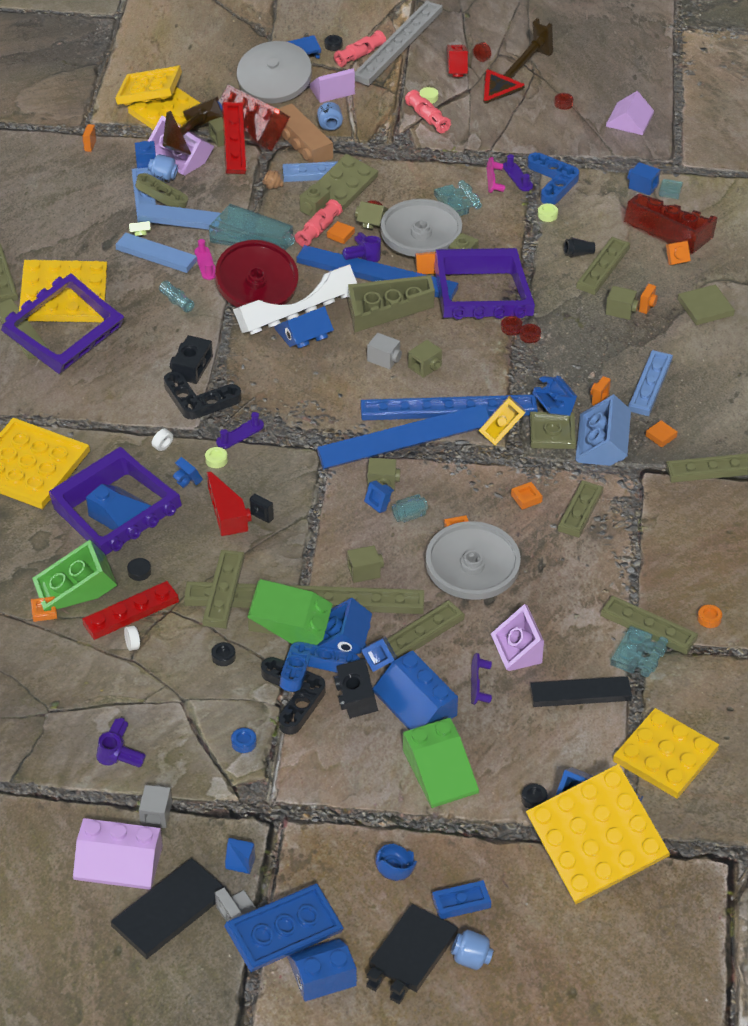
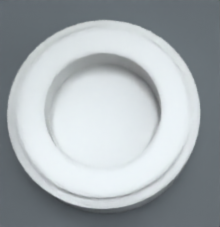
M166 428L161 429L154 436L152 446L158 451L165 450L172 443L173 434Z
M135 626L125 627L124 635L128 650L139 649L140 638L137 628Z

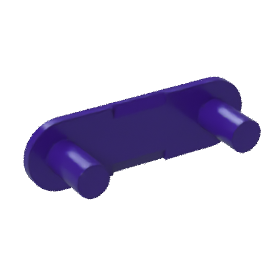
M507 155V162L503 164L504 171L521 191L532 190L533 184L529 180L530 175L522 172L514 162V155Z
M253 412L251 420L231 432L222 429L220 437L216 440L217 446L228 449L262 430L264 422L259 419V413Z
M479 653L474 654L471 663V704L473 705L477 701L490 703L492 695L480 692L479 668L490 670L492 661L480 659Z

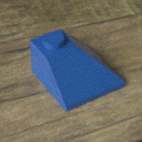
M106 484L99 485L86 497L89 517L112 530H115L152 506L118 486Z

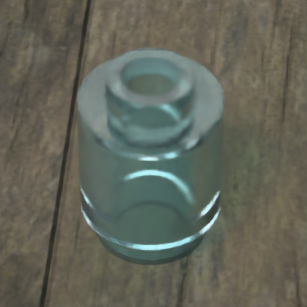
M419 494L398 500L396 504L392 505L396 521H403L404 523L425 516L426 510H428L426 499Z

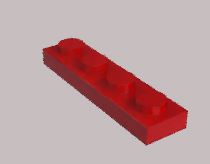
M223 102L226 174H245L246 156L243 103Z
M165 581L82 618L83 625L93 640H96L178 603L179 596L169 582Z

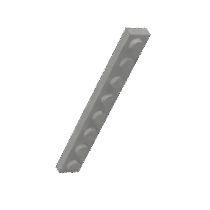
M426 1L355 71V81L369 86L442 13V5Z

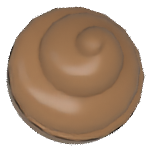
M269 169L262 183L268 189L283 187V180L279 172Z

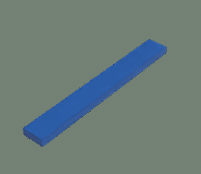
M306 245L303 246L297 256V263L327 271H333L350 265L356 278L372 282L426 276L425 274L364 259L353 258L346 260L343 254ZM431 276L435 297L440 298L436 277ZM446 280L449 299L452 301L458 290V282Z
M535 395L361 400L362 420L428 419L485 404L488 416L490 417L508 396L526 410L523 416L530 415V412H537L538 409Z
M485 404L319 446L317 447V452L322 468L325 470L478 430L489 419Z

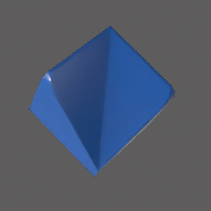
M229 838L225 868L250 874L255 861L254 843Z

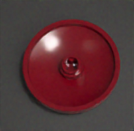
M246 240L233 244L220 255L215 268L217 289L225 300L237 308L257 300L269 304L285 305L294 296L298 285V268L293 258L281 247L267 241Z

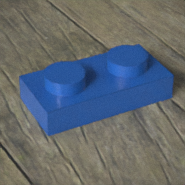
M484 880L432 892V899L438 917L441 919L491 908V899Z

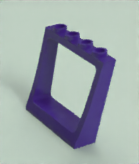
M517 248L436 249L434 270L443 318L454 317L455 319H462L463 317H475L481 319L483 317L503 318L505 316H516L517 318H523L525 316H534L535 303L523 272ZM508 273L512 275L521 300L454 302L449 299L446 274Z
M72 273L65 278L60 276L52 283L53 287L49 290L46 288L42 289L37 294V299L33 302L27 300L21 306L22 310L17 314L14 311L6 317V322L2 324L1 331L58 374H61L120 328L124 320V316L98 297ZM71 288L105 320L62 354L53 353L15 327L64 289Z
M118 447L49 491L54 510L85 540H91L105 556L112 551H119L124 543L130 539H137L142 531L148 527L154 528L159 520L165 516L174 515L176 509L182 506L178 493L143 467L122 447ZM124 475L132 476L162 498L105 536H99L73 509L85 501L86 497L99 485H110Z

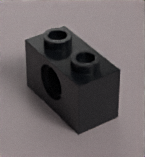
M188 335L185 341L180 343L177 354L171 358L170 369H172V372H179L187 382L197 384L213 357L212 341Z
M365 658L336 666L338 676L334 677L337 691L342 690L343 695L338 697L342 710L347 709L349 718L377 712L378 707Z

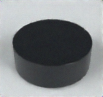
M329 35L324 40L325 48L329 51H338L343 47V39L338 35Z
M144 558L131 560L127 565L128 576L135 581L147 579L151 575L150 562Z
M227 642L214 645L211 650L212 661L218 666L231 665L236 659L234 646Z
M529 784L522 790L521 801L526 808L531 809L547 801L548 794L543 786Z

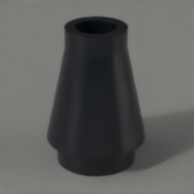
M573 237L566 239L564 242V254L570 258L595 253V242Z

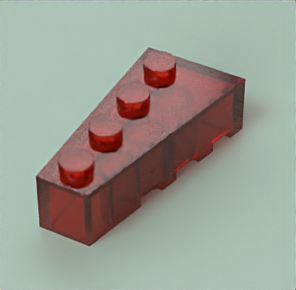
M227 85L219 100L222 105L223 102L243 103L244 129L257 143L270 151L273 150L290 116L230 85Z
M639 193L627 203L624 222L634 228L647 232L651 236L660 238L668 244L688 241L689 253L691 254L695 253L714 237L718 217L711 215L710 218L701 216L699 211L693 210L692 213L681 210L682 206L676 204L663 205L664 201Z

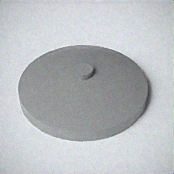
M271 41L253 47L244 54L237 67L238 83L244 94L255 101L269 104L281 103L295 98L307 88L312 77L311 61L307 53L299 46L285 41Z
M412 199L400 202L389 208L381 220V236L384 242L393 250L416 257L415 253L435 252L436 249H449V245L462 233V220L459 214L452 207L430 199Z
M467 521L445 527L431 539L426 551V569L431 580L441 590L458 598L480 600L497 596L511 587L517 579L520 570V552L515 541L502 529L483 522Z

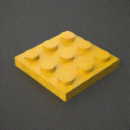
M181 66L127 74L115 97L117 105H130L136 101L149 102L155 98H169L172 96L182 74Z
M175 87L172 96L169 98H155L149 102L137 101L128 106V113L154 130L162 115L166 117V113L169 111L172 112L176 122L183 125L187 122L183 111L200 104V102L178 87Z
M654 708L614 754L613 762L678 799L718 751L719 744Z

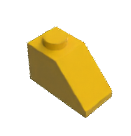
M508 396L479 429V432L496 445L525 414L526 410Z

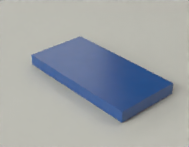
M317 883L229 920L224 925L250 972L339 934L344 929Z

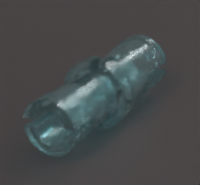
M169 281L161 283L159 290L169 298L172 304L178 305L185 312H190L194 308V302L185 296L183 290L174 287Z

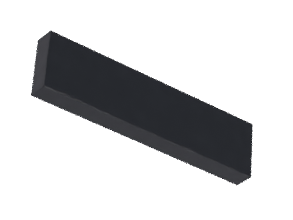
M628 676L530 683L533 707L632 700Z

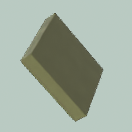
M716 284L678 294L677 300L695 325L734 316V308Z
M530 412L531 448L575 449L574 412H571L570 416L548 412Z

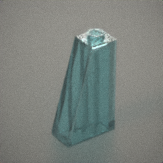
M229 204L209 226L210 242L215 244L232 246L241 241L262 240L273 243L286 251L289 246L293 245L295 239L292 225L233 204Z

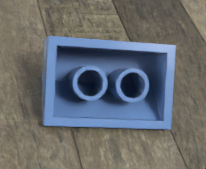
M614 394L580 414L576 461L578 463L611 466L627 457L631 409Z

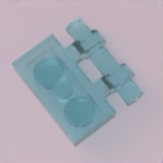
M464 180L458 182L459 188L457 189L453 184L434 189L436 199L452 207L459 216L469 214V208L471 207L475 209L482 207L479 196L472 192V187Z
M630 626L611 659V666L632 674L638 667L642 669L641 675L649 677L651 672L656 670L659 658L664 656L668 640L665 637H660L658 642L653 643V634ZM645 652L650 654L649 657H643Z

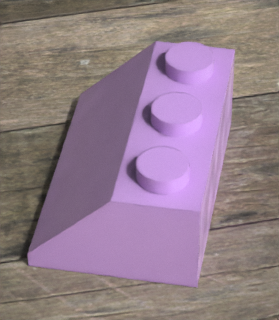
M162 115L148 141H154L156 155L162 154L174 158L176 164H178L177 172L185 176L206 163L214 146L189 130L183 137L190 149V155L187 156L163 147L166 117Z
M83 818L76 843L73 880L151 890L163 847L161 828Z

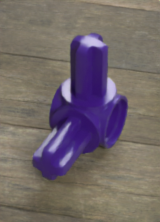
M359 232L354 238L359 245L346 247L342 251L346 260L361 257L364 260L377 262L381 259V238L366 236Z
M124 718L115 719L109 732H105L99 737L96 758L99 763L107 766L122 761L136 767H141L145 761V754L124 747L125 743L122 738L128 728V722Z

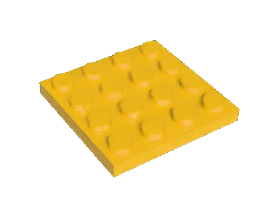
M24 260L19 312L22 310L21 306L27 300L33 302L37 299L36 296L42 289L46 288L49 290L53 287L52 283L60 276L65 278L70 273L105 301L107 261ZM71 288L64 289L26 318L28 321L50 322L104 321V318Z
M12 418L0 432V494L43 509L51 500L49 491L69 478L90 452L89 445Z
M619 764L526 811L531 824L575 905L670 856L667 847Z

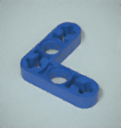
M538 152L531 153L528 156L529 169L552 178L541 190V202L544 204L555 205L579 181V170L572 165Z
M295 642L291 645L280 677V687L290 692L298 691L302 687L308 667L338 673L336 666L360 660V658L351 652L304 642Z

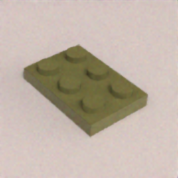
M346 153L316 185L330 190V199L336 200L342 206V211H344L378 177V170Z

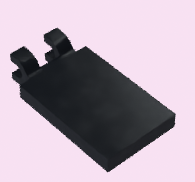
M411 904L370 960L371 970L367 974V978L370 980L367 982L366 987L376 992L385 977L394 980L395 982L390 987V990L393 992L390 1000L400 1005L409 989L416 993L457 936L458 927Z

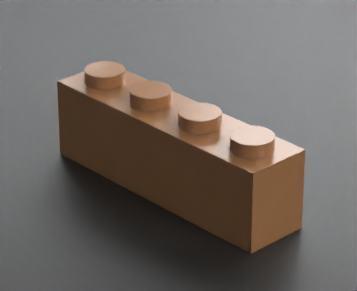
M292 103L272 111L271 124L273 129L277 130L284 140H287L305 160L315 163L333 159V142Z

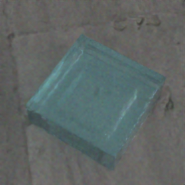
M663 179L659 196L679 200L683 182Z

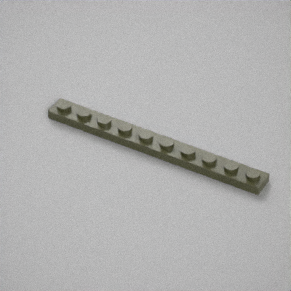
M187 581L184 597L185 606H206L212 582ZM238 583L232 607L250 608L257 584ZM287 585L318 594L333 604L332 608L353 598L370 612L424 613V590Z

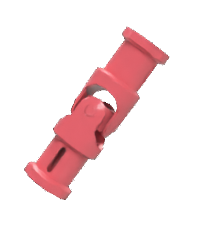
M377 30L374 35L370 37L365 36L355 43L346 46V49L336 51L334 53L335 62L338 66L344 67L347 62L355 61L373 52L375 48L381 46L386 41L385 35L382 31Z
M412 90L407 93L405 97L406 104L412 106L414 111L425 119L428 124L434 125L437 132L444 133L450 128L451 120L444 117L441 111L435 108L428 99L422 98L419 91Z
M330 199L326 206L318 210L305 223L304 228L295 234L296 242L302 247L304 245L309 246L311 241L317 238L333 222V218L342 213V206L336 200Z

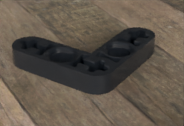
M173 371L164 376L165 390L181 414L187 419H197L237 405L242 399L241 388L235 384L225 385L196 396L181 373ZM182 393L188 394L186 397H178ZM208 400H216V401H217L216 403H213V404L207 403Z
M275 657L263 660L261 663V676L263 679L280 686V675L285 661ZM309 671L306 673L301 689L294 692L295 694L279 715V729L284 734L293 735L299 732L325 696V680ZM304 701L307 702L309 706H307L306 708H298L296 704L298 702Z

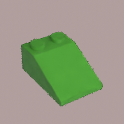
M88 540L32 578L39 598L55 596V599L48 603L45 599L41 602L44 611H50L53 606L57 610L97 599L117 586L105 554L91 540Z
M260 579L257 583L248 618L291 644L304 642L318 645L324 639L333 604L312 591Z
M451 718L403 732V752L431 808L479 793V788L463 743Z

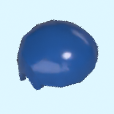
M394 843L384 845L376 854L375 861L378 871L384 878L392 881L408 878L417 864V861H414L413 851H407L402 846Z

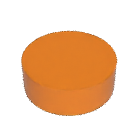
M704 605L698 611V622L703 627L715 628L721 624L722 611L717 606Z

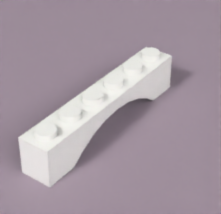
M346 265L325 273L313 292L294 304L275 305L257 300L235 308L233 311L241 332L249 331L250 335L262 331L261 326L266 324L272 327L281 323L279 319L284 317L287 320L298 317L299 311L305 310V313L317 309V304L323 303V306L335 302L334 298L337 296H341L342 299L348 297V284H357L351 266Z

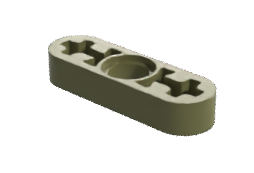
M141 173L137 176L135 186L141 192L167 206L186 208L188 202L186 194L150 174Z

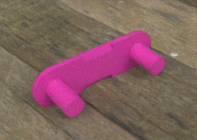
M490 157L487 163L488 192L492 193L493 190L504 192L505 185L495 183L494 169L502 170L503 164L494 162L493 157Z
M200 239L198 240V247L194 251L197 256V263L202 277L206 280L215 279V265L210 249L205 246V240Z

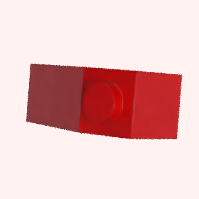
M447 45L448 73L452 74V77H463V74H468V50L466 45Z
M207 472L208 491L221 536L248 532V522L252 521L250 509L245 508L243 499L215 474Z

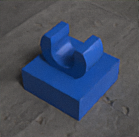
M180 457L175 462L179 470L174 473L173 478L177 480V484L182 488L186 487L190 481L197 486L203 480L197 469L184 458Z
M372 481L369 483L364 501L377 512H385L394 489L387 484L382 485L378 481Z

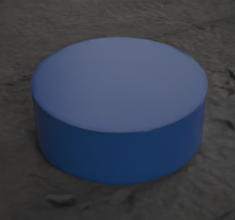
M240 728L234 731L231 736L233 749L239 753H248L254 750L257 745L255 732L249 728Z

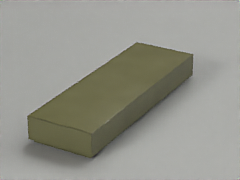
M582 480L558 525V531L580 538L603 493L604 487Z

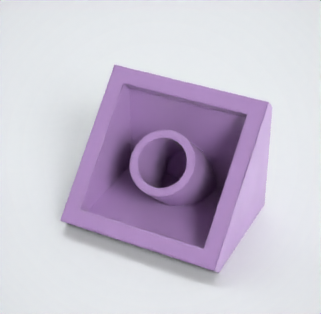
M354 68L318 77L310 83V89L318 101L322 103L355 94Z
M636 91L617 102L606 123V127L643 135L654 114V110L641 94Z
M524 604L491 633L505 668L508 671L541 664L543 659L544 640L528 605Z

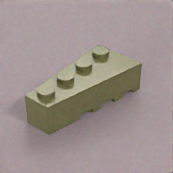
M431 275L348 284V304L354 333L433 308L435 289Z

